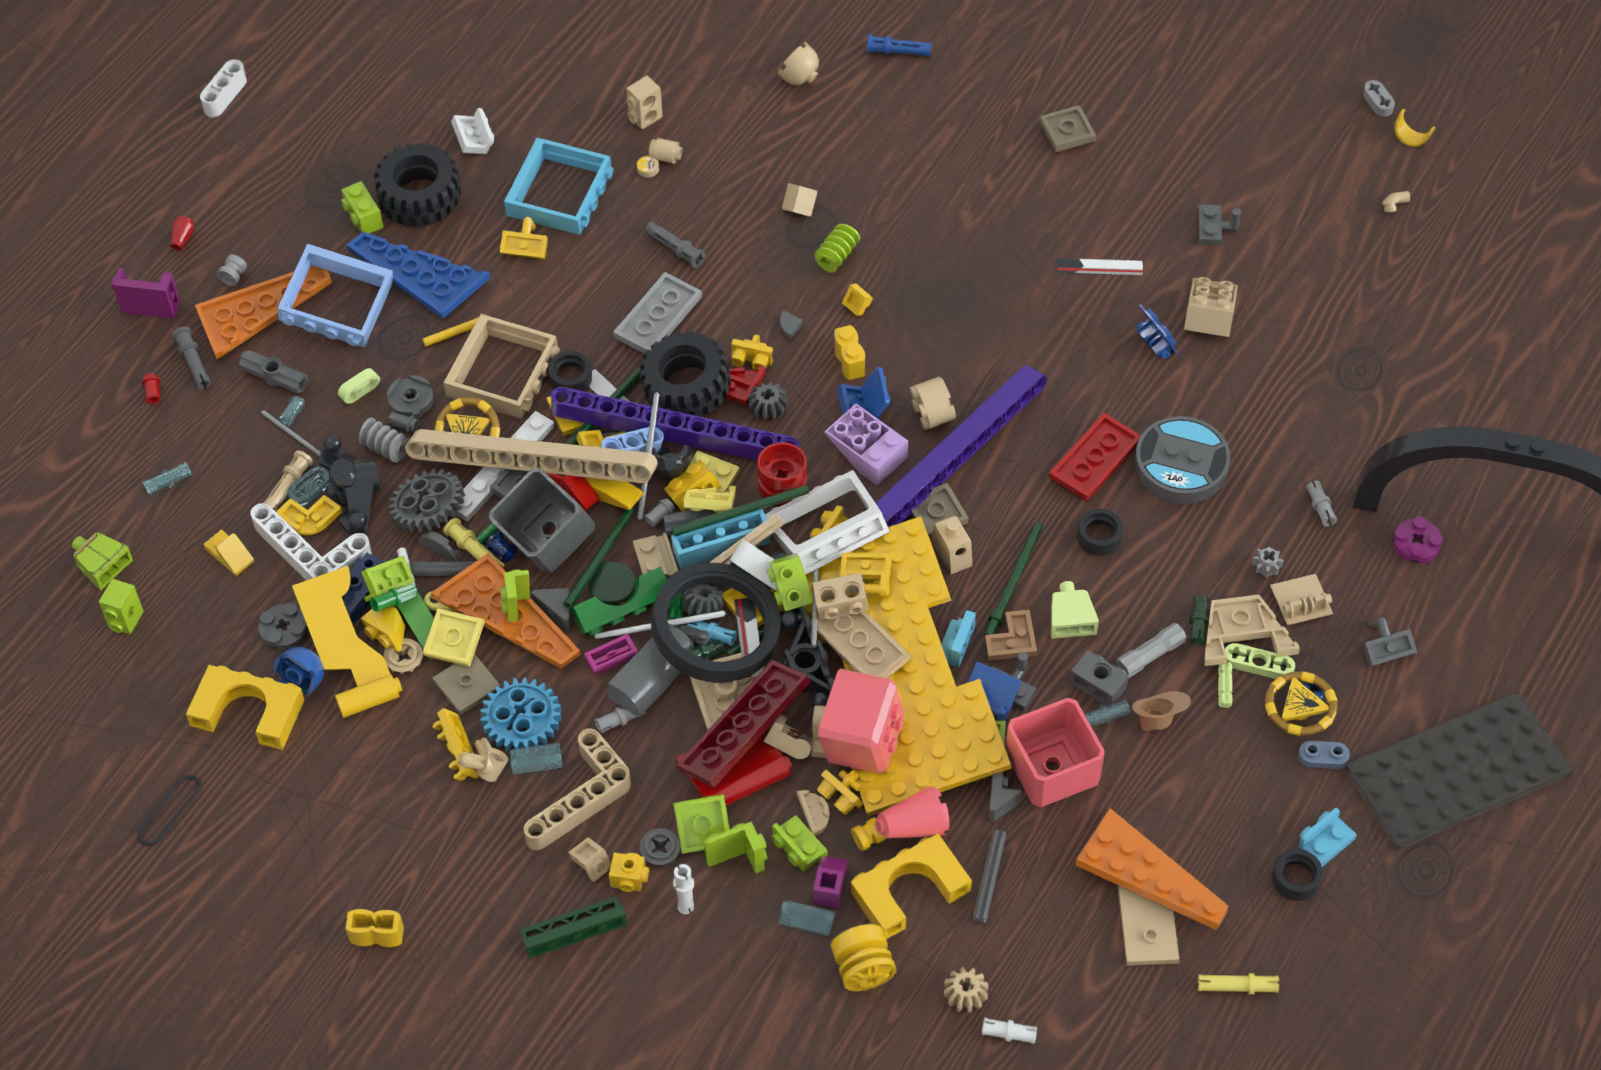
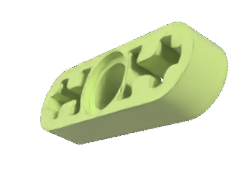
M1232 643L1225 648L1227 662H1230L1234 669L1274 679L1286 673L1294 672L1295 662L1289 656L1277 657L1274 652ZM1233 653L1238 654L1237 659L1232 658ZM1246 655L1249 656L1248 662H1245ZM1259 657L1264 659L1266 664L1264 666H1257L1252 660ZM1270 662H1274L1273 667L1269 668ZM1281 665L1286 666L1285 671L1280 670Z

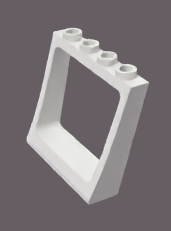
M853 470L844 475H838L832 481L822 486H816L809 494L794 498L792 501L781 507H775L771 512L765 514L766 519L777 514L783 523L786 524L849 491L854 490L857 492L867 508L866 511L799 545H795L780 528L771 534L788 555L797 553L800 556L805 575L841 557L842 553H849L890 532L880 509Z

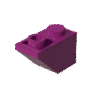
M823 856L818 866L814 883L813 904L839 908L848 860Z

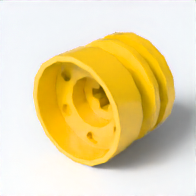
M867 924L848 929L834 938L831 943L836 964L840 965L839 972L844 987L849 991H862L877 987L887 982L896 973L895 963L892 960L891 952L887 950V941L880 926Z

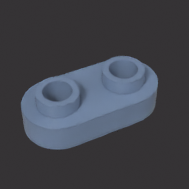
M1306 741L1300 746L1298 753L1299 761L1304 766L1312 768L1341 769L1347 765L1350 757L1349 749L1339 742ZM1308 750H1314L1316 753L1312 754ZM1334 751L1341 753V755L1334 754Z

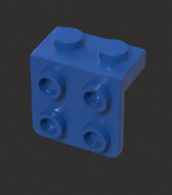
M876 367L862 387L840 384L837 388L842 415L853 405L858 404L879 419L880 415L890 404V395L887 391L886 377L882 367Z

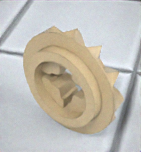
M403 638L402 650L397 652L390 647L386 648L384 660L392 672L397 671L403 675L404 672H413L415 667L420 666L423 651L416 641ZM407 653L409 659L400 661L398 655L404 656Z

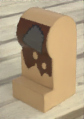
M780 715L771 725L764 742L794 758H806L810 754L813 745L812 736L804 731L798 732L786 725L787 718Z

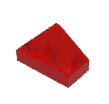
M759 366L758 370L746 371L744 367L729 369L731 385L728 386V395L723 398L747 406L749 403V393H752L753 386L758 387L767 373L766 367Z

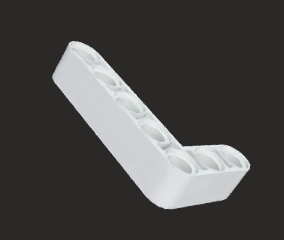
M264 503L257 504L251 510V518L255 530L306 581L348 566L349 572H351L358 559H361L367 552L372 555L368 537L357 533L321 557L269 505Z

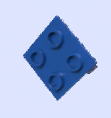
M1140 304L1139 306L1148 320L1137 324V332L1159 358L1166 359L1169 357L1171 350L1178 354L1174 347L1176 341L1164 324L1161 325L1157 320V316L1150 308L1145 310Z
M976 662L968 683L980 679L994 719L1006 721L1022 680Z

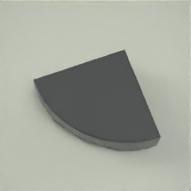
M783 310L780 316V326L783 334L791 340L803 325V320Z

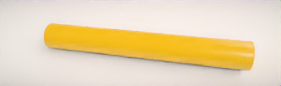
M478 318L422 338L423 343L427 347L470 331L475 326Z

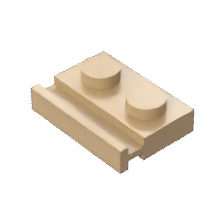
M666 533L658 537L654 535L633 541L634 551L642 575L660 566L666 579L678 572Z

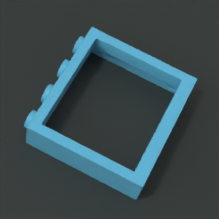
M536 138L504 200L506 216L524 220L525 217H530L536 224L580 235L583 228L588 226L590 214L597 207L599 195H603L607 179L612 177L613 168L611 167L610 156ZM544 159L597 172L576 216L522 203Z

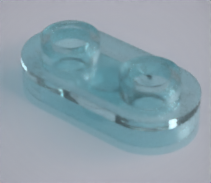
M323 467L310 469L289 486V499H293L301 506L308 504L328 488L331 481L329 472Z

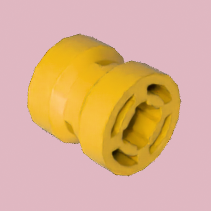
M876 818L866 821L864 826L858 825L851 829L852 837L861 851L870 848L873 843L878 844L886 839L881 834H878L875 828Z

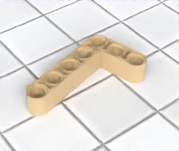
M583 730L578 736V744L582 758L597 775L525 823V840L530 849L541 850L630 790L631 780L628 767L596 730ZM588 743H594L592 746H586ZM603 760L609 761L607 763H600ZM616 778H624L621 781H615ZM597 791H602V792H603V793L600 794V795L594 794V793L597 792ZM575 805H583L581 808H573ZM554 819H562L559 822H552ZM535 832L541 833L538 836H531Z

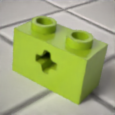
M112 579L99 600L108 627L117 633L131 634L144 612L134 585Z

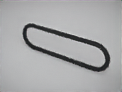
M186 775L182 777L138 831V839L142 844L154 845L158 843L201 789L202 783L197 776ZM186 779H195L198 783L197 789L162 833L154 841H144L142 839L143 830L180 784Z

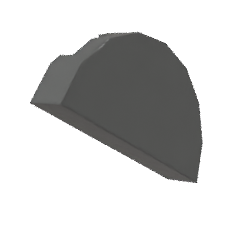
M430 531L428 534L423 533L418 539L419 545L451 561H459L462 558L459 550H453L448 545L449 540L441 534Z

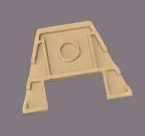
M1260 595L1211 601L1204 659L1205 666L1227 663V654L1223 644L1227 642L1271 637L1277 657L1297 655L1300 648L1297 642H1293L1288 636L1289 632L1286 628L1280 626L1275 619V614Z

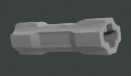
M1172 623L1161 630L1157 636L1116 659V666L1123 669L1130 678L1156 658L1186 642V634L1177 623Z

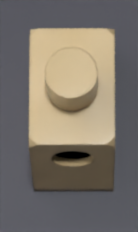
M953 516L934 524L931 542L950 574L971 567V540L959 519Z

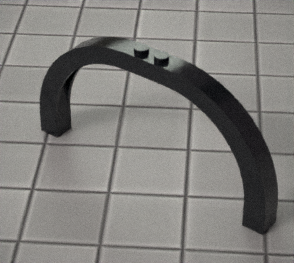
M1452 426L1421 430L1404 435L1385 444L1368 459L1359 477L1353 508L1377 512L1383 490L1395 476L1421 463L1450 458L1483 459L1545 471L1570 478L1601 495V457L1565 443L1490 428Z

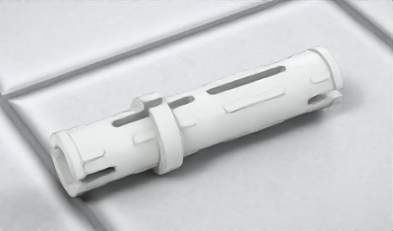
M681 864L679 865L680 871L678 867L674 870L673 887L677 892L679 912L689 914V908L691 912L694 909L692 893L694 880L693 878L691 879L690 867Z

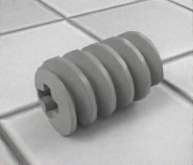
M372 417L364 422L359 433V442L362 446L368 447L370 450L383 455V457L395 463L400 462L407 456L405 447L410 437L405 439L404 434H398L395 429L390 430L388 425L383 426L382 422H376L375 418Z

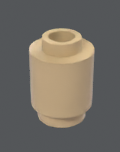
M661 138L657 140L652 139L649 147V156L659 161L675 164L677 160L681 159L682 147H680L679 142Z

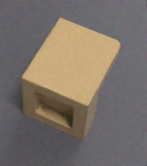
M788 183L782 209L811 216L818 191Z

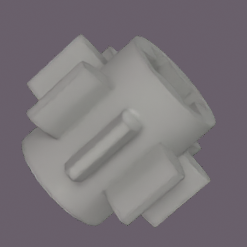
M1269 546L1263 550L1258 549L1252 561V565L1257 566L1256 573H1260L1266 578L1272 574L1278 575L1279 568L1283 565V559L1279 558L1280 551H1276Z

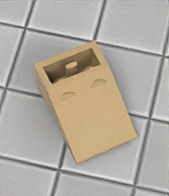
M1205 277L1193 278L1184 330L1229 337L1238 285H1234L1229 281L1215 282Z

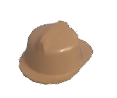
M1169 691L1150 698L1137 700L1133 703L1132 709L1139 715L1143 731L1162 730L1171 725L1174 714L1180 713L1190 706L1191 699L1183 692Z

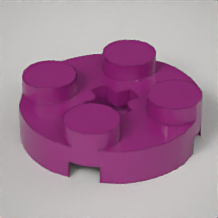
M1417 516L1414 519H1408L1400 523L1393 537L1394 550L1402 559L1411 562V559L1419 561V563L1432 561L1437 557L1443 542V537L1438 528L1422 516ZM1414 538H1419L1422 540L1423 544H1420L1419 542L1414 543L1412 541Z

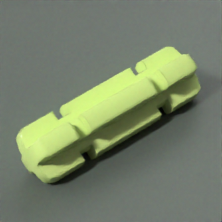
M1227 662L1219 664L1218 705L1221 708H1230L1232 706V664Z

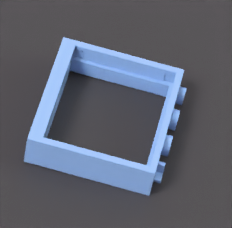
M307 244L278 306V319L286 325H295L304 328L308 332H317L330 339H339L352 346L358 345L365 348L393 284V271ZM311 265L381 287L362 330L292 309Z

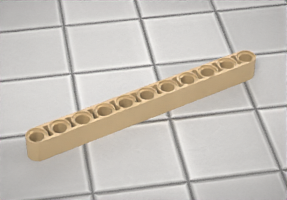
M425 429L415 431L405 447L406 453L411 458L419 460L523 471L541 468L545 473L637 483L649 481L658 463L655 456L647 452Z

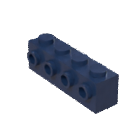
M368 552L355 562L350 572V587L347 593L342 596L352 625L358 621L371 605L370 601L366 602L364 597L370 595V592L361 572L385 563Z

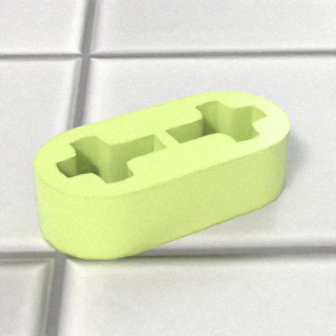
M365 369L345 382L339 388L338 395L345 403L351 404L376 388L380 382V377L373 369Z

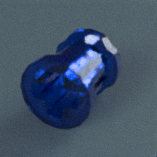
M501 532L492 534L487 540L486 548L490 551L493 550L503 563L510 561L517 553V547L514 544H509Z

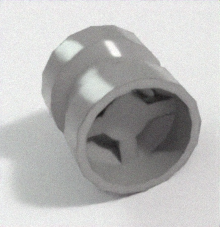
M230 254L224 262L225 266H221L218 270L217 277L226 285L235 286L240 279L239 276L246 271L247 264L239 256Z

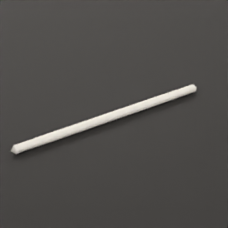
M719 611L668 620V623L674 626L724 617L726 613ZM651 623L596 633L594 637L600 639L651 630Z

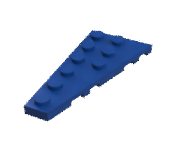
M362 232L347 244L348 251L363 262L392 270L393 283L442 319L490 279L488 272L482 271L480 273L471 270L470 266L464 264L463 266L450 263L448 259L418 250V252L408 249V246L402 244L397 246L388 243L387 239Z

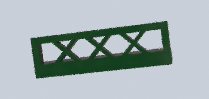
M617 896L521 928L519 933L528 958L531 959L627 926V919L623 905H620ZM615 906L613 909L602 912L607 907ZM584 915L589 916V917H587V918L578 920L579 917H581V916H584ZM563 924V926L553 929L555 925ZM535 932L540 933V934H537V935H534V936H531V937H528V938H527V936H526V935H529V934H532V933H535Z

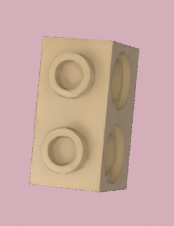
M645 76L627 87L628 117L633 124L636 123L641 129H644L663 117L661 89L652 79Z
M861 573L813 582L820 619H835L840 615L859 614L862 611L869 610ZM852 594H858V595L855 596V597H852V598L849 597V596L852 595ZM828 599H834V600L831 601V602H828V603L825 602V601L828 600Z

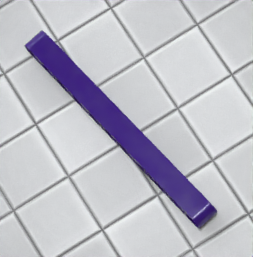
M1028 365L1023 366L879 499L876 505L880 509L887 527L900 524L930 496V493L934 490L932 488L943 484L1042 391L1047 382V377Z
M558 387L551 393V411L556 417L623 432H631L650 426L652 406L565 387ZM662 408L657 410L655 427L663 432V440L686 444L692 447L757 461L761 451L771 444L790 443L800 448L799 441L791 436Z

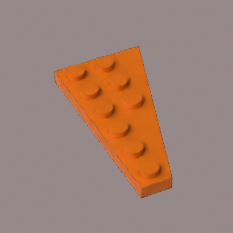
M315 266L310 267L292 309L332 283L328 270ZM294 272L195 305L216 359H219L278 319V306Z
M489 553L431 592V598L460 614L483 619L485 621V628L560 669L580 656V650L531 598L517 600L518 621L508 622L507 613H502L500 587L505 586L504 573L506 571Z
M1111 808L1076 860V866L1217 930L1228 911L1226 903Z

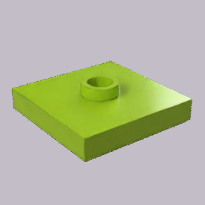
M724 794L673 803L682 854L705 850L704 841L710 835L730 830Z

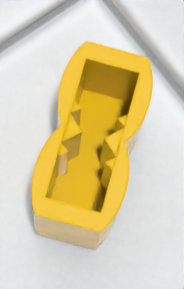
M851 325L835 329L834 350L837 359L841 362L843 375L847 380L864 377L865 352L858 343L856 330Z
M356 909L348 912L346 931L350 943L357 946H370L376 943L383 947H395L402 944L404 926L398 912L381 910L373 913L365 909Z

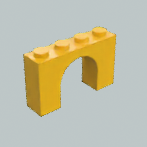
M208 665L186 713L190 727L214 732L222 712L230 702L240 697L253 696L266 703L265 712L256 729L259 744L283 750L304 703L301 688L293 683L284 684L276 682L269 677L260 678L248 672H236L224 666Z
M935 834L932 837H924L916 846L901 850L896 857L889 861H881L874 869L867 873L862 872L856 875L853 881H851L852 896L870 922L882 928L886 939L906 929V916L889 892L891 884L898 877L910 873L928 877L934 882L949 904L971 892L972 880L939 834Z

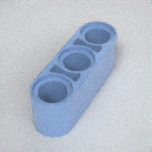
M649 427L607 437L602 441L600 448L646 452ZM655 427L653 447H655V451L658 453L664 435L660 429Z

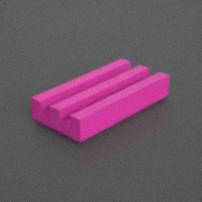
M627 633L584 653V657L588 661L590 668L593 669L594 675L597 676L630 661L639 651ZM626 643L628 644V645H626V646H624V647H622V648H619V649L615 650V648H617V647H619V646H622V645H624V644H626ZM607 652L606 655H604V656H602V657H600V658H598V659H596V660H593V658H596V657H598V656H600V655H602V654H604V653Z

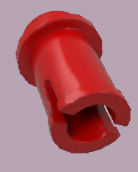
M146 374L141 381L142 386L145 387L146 402L148 404H157L161 401L158 386L160 379L156 374Z

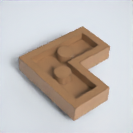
M1030 610L1005 612L1008 633L985 635L988 661L1018 658V654L1021 652L1027 653L1028 657L1037 656Z

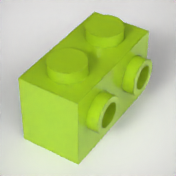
M362 181L341 189L343 195L341 204L344 210L349 212L353 225L357 226L361 233L369 234L383 228L380 210Z
M797 553L769 561L770 568L767 569V574L770 582H775L777 592H774V597L778 606H782L785 611L813 603L801 558Z

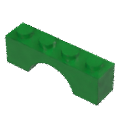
M660 566L635 578L633 595L624 605L610 606L601 602L595 596L573 606L570 610L581 634L588 632L592 636L603 631L602 625L610 622L614 626L624 621V615L630 612L635 616L646 611L645 605L655 601L659 590L667 579Z

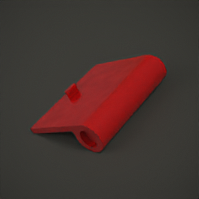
M764 733L715 788L689 775L687 776L698 790L700 798L724 794L725 805L728 806L791 775L790 770L793 769L789 758L787 756L783 757L777 748L764 742L766 733ZM686 753L677 756V762H679L685 756Z

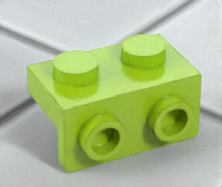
M512 570L504 573L505 586L500 587L502 613H507L508 622L518 621L517 600L530 598L528 570Z

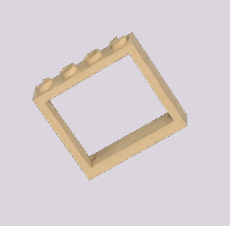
M481 314L444 381L446 396L453 399L462 397L479 398L492 406L496 412L522 419L525 412L531 409L534 395L540 392L544 376H548V365L551 359L559 354L560 348L557 345V337ZM489 335L543 351L518 401L463 385Z

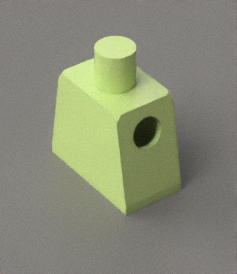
M1066 581L1059 585L1060 592L1052 594L1051 639L1097 635L1099 621L1088 592L1086 590H1075L1073 582Z

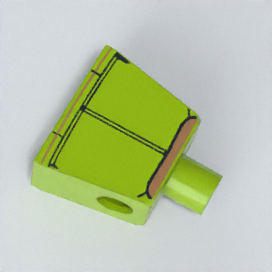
M95 533L88 540L78 536L72 543V548L76 550L73 556L77 566L99 590H102L133 561L130 550L126 545L100 533Z

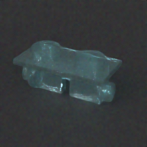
M560 743L510 750L513 774L563 767Z
M786 900L782 903V914L779 924L829 936L836 912Z

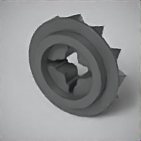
M653 829L642 837L640 853L645 858V861L651 863L653 867L655 865L665 867L667 863H674L675 858L680 854V841L677 835L668 829ZM655 844H658L659 846L665 845L664 848L666 853L660 850L655 852Z

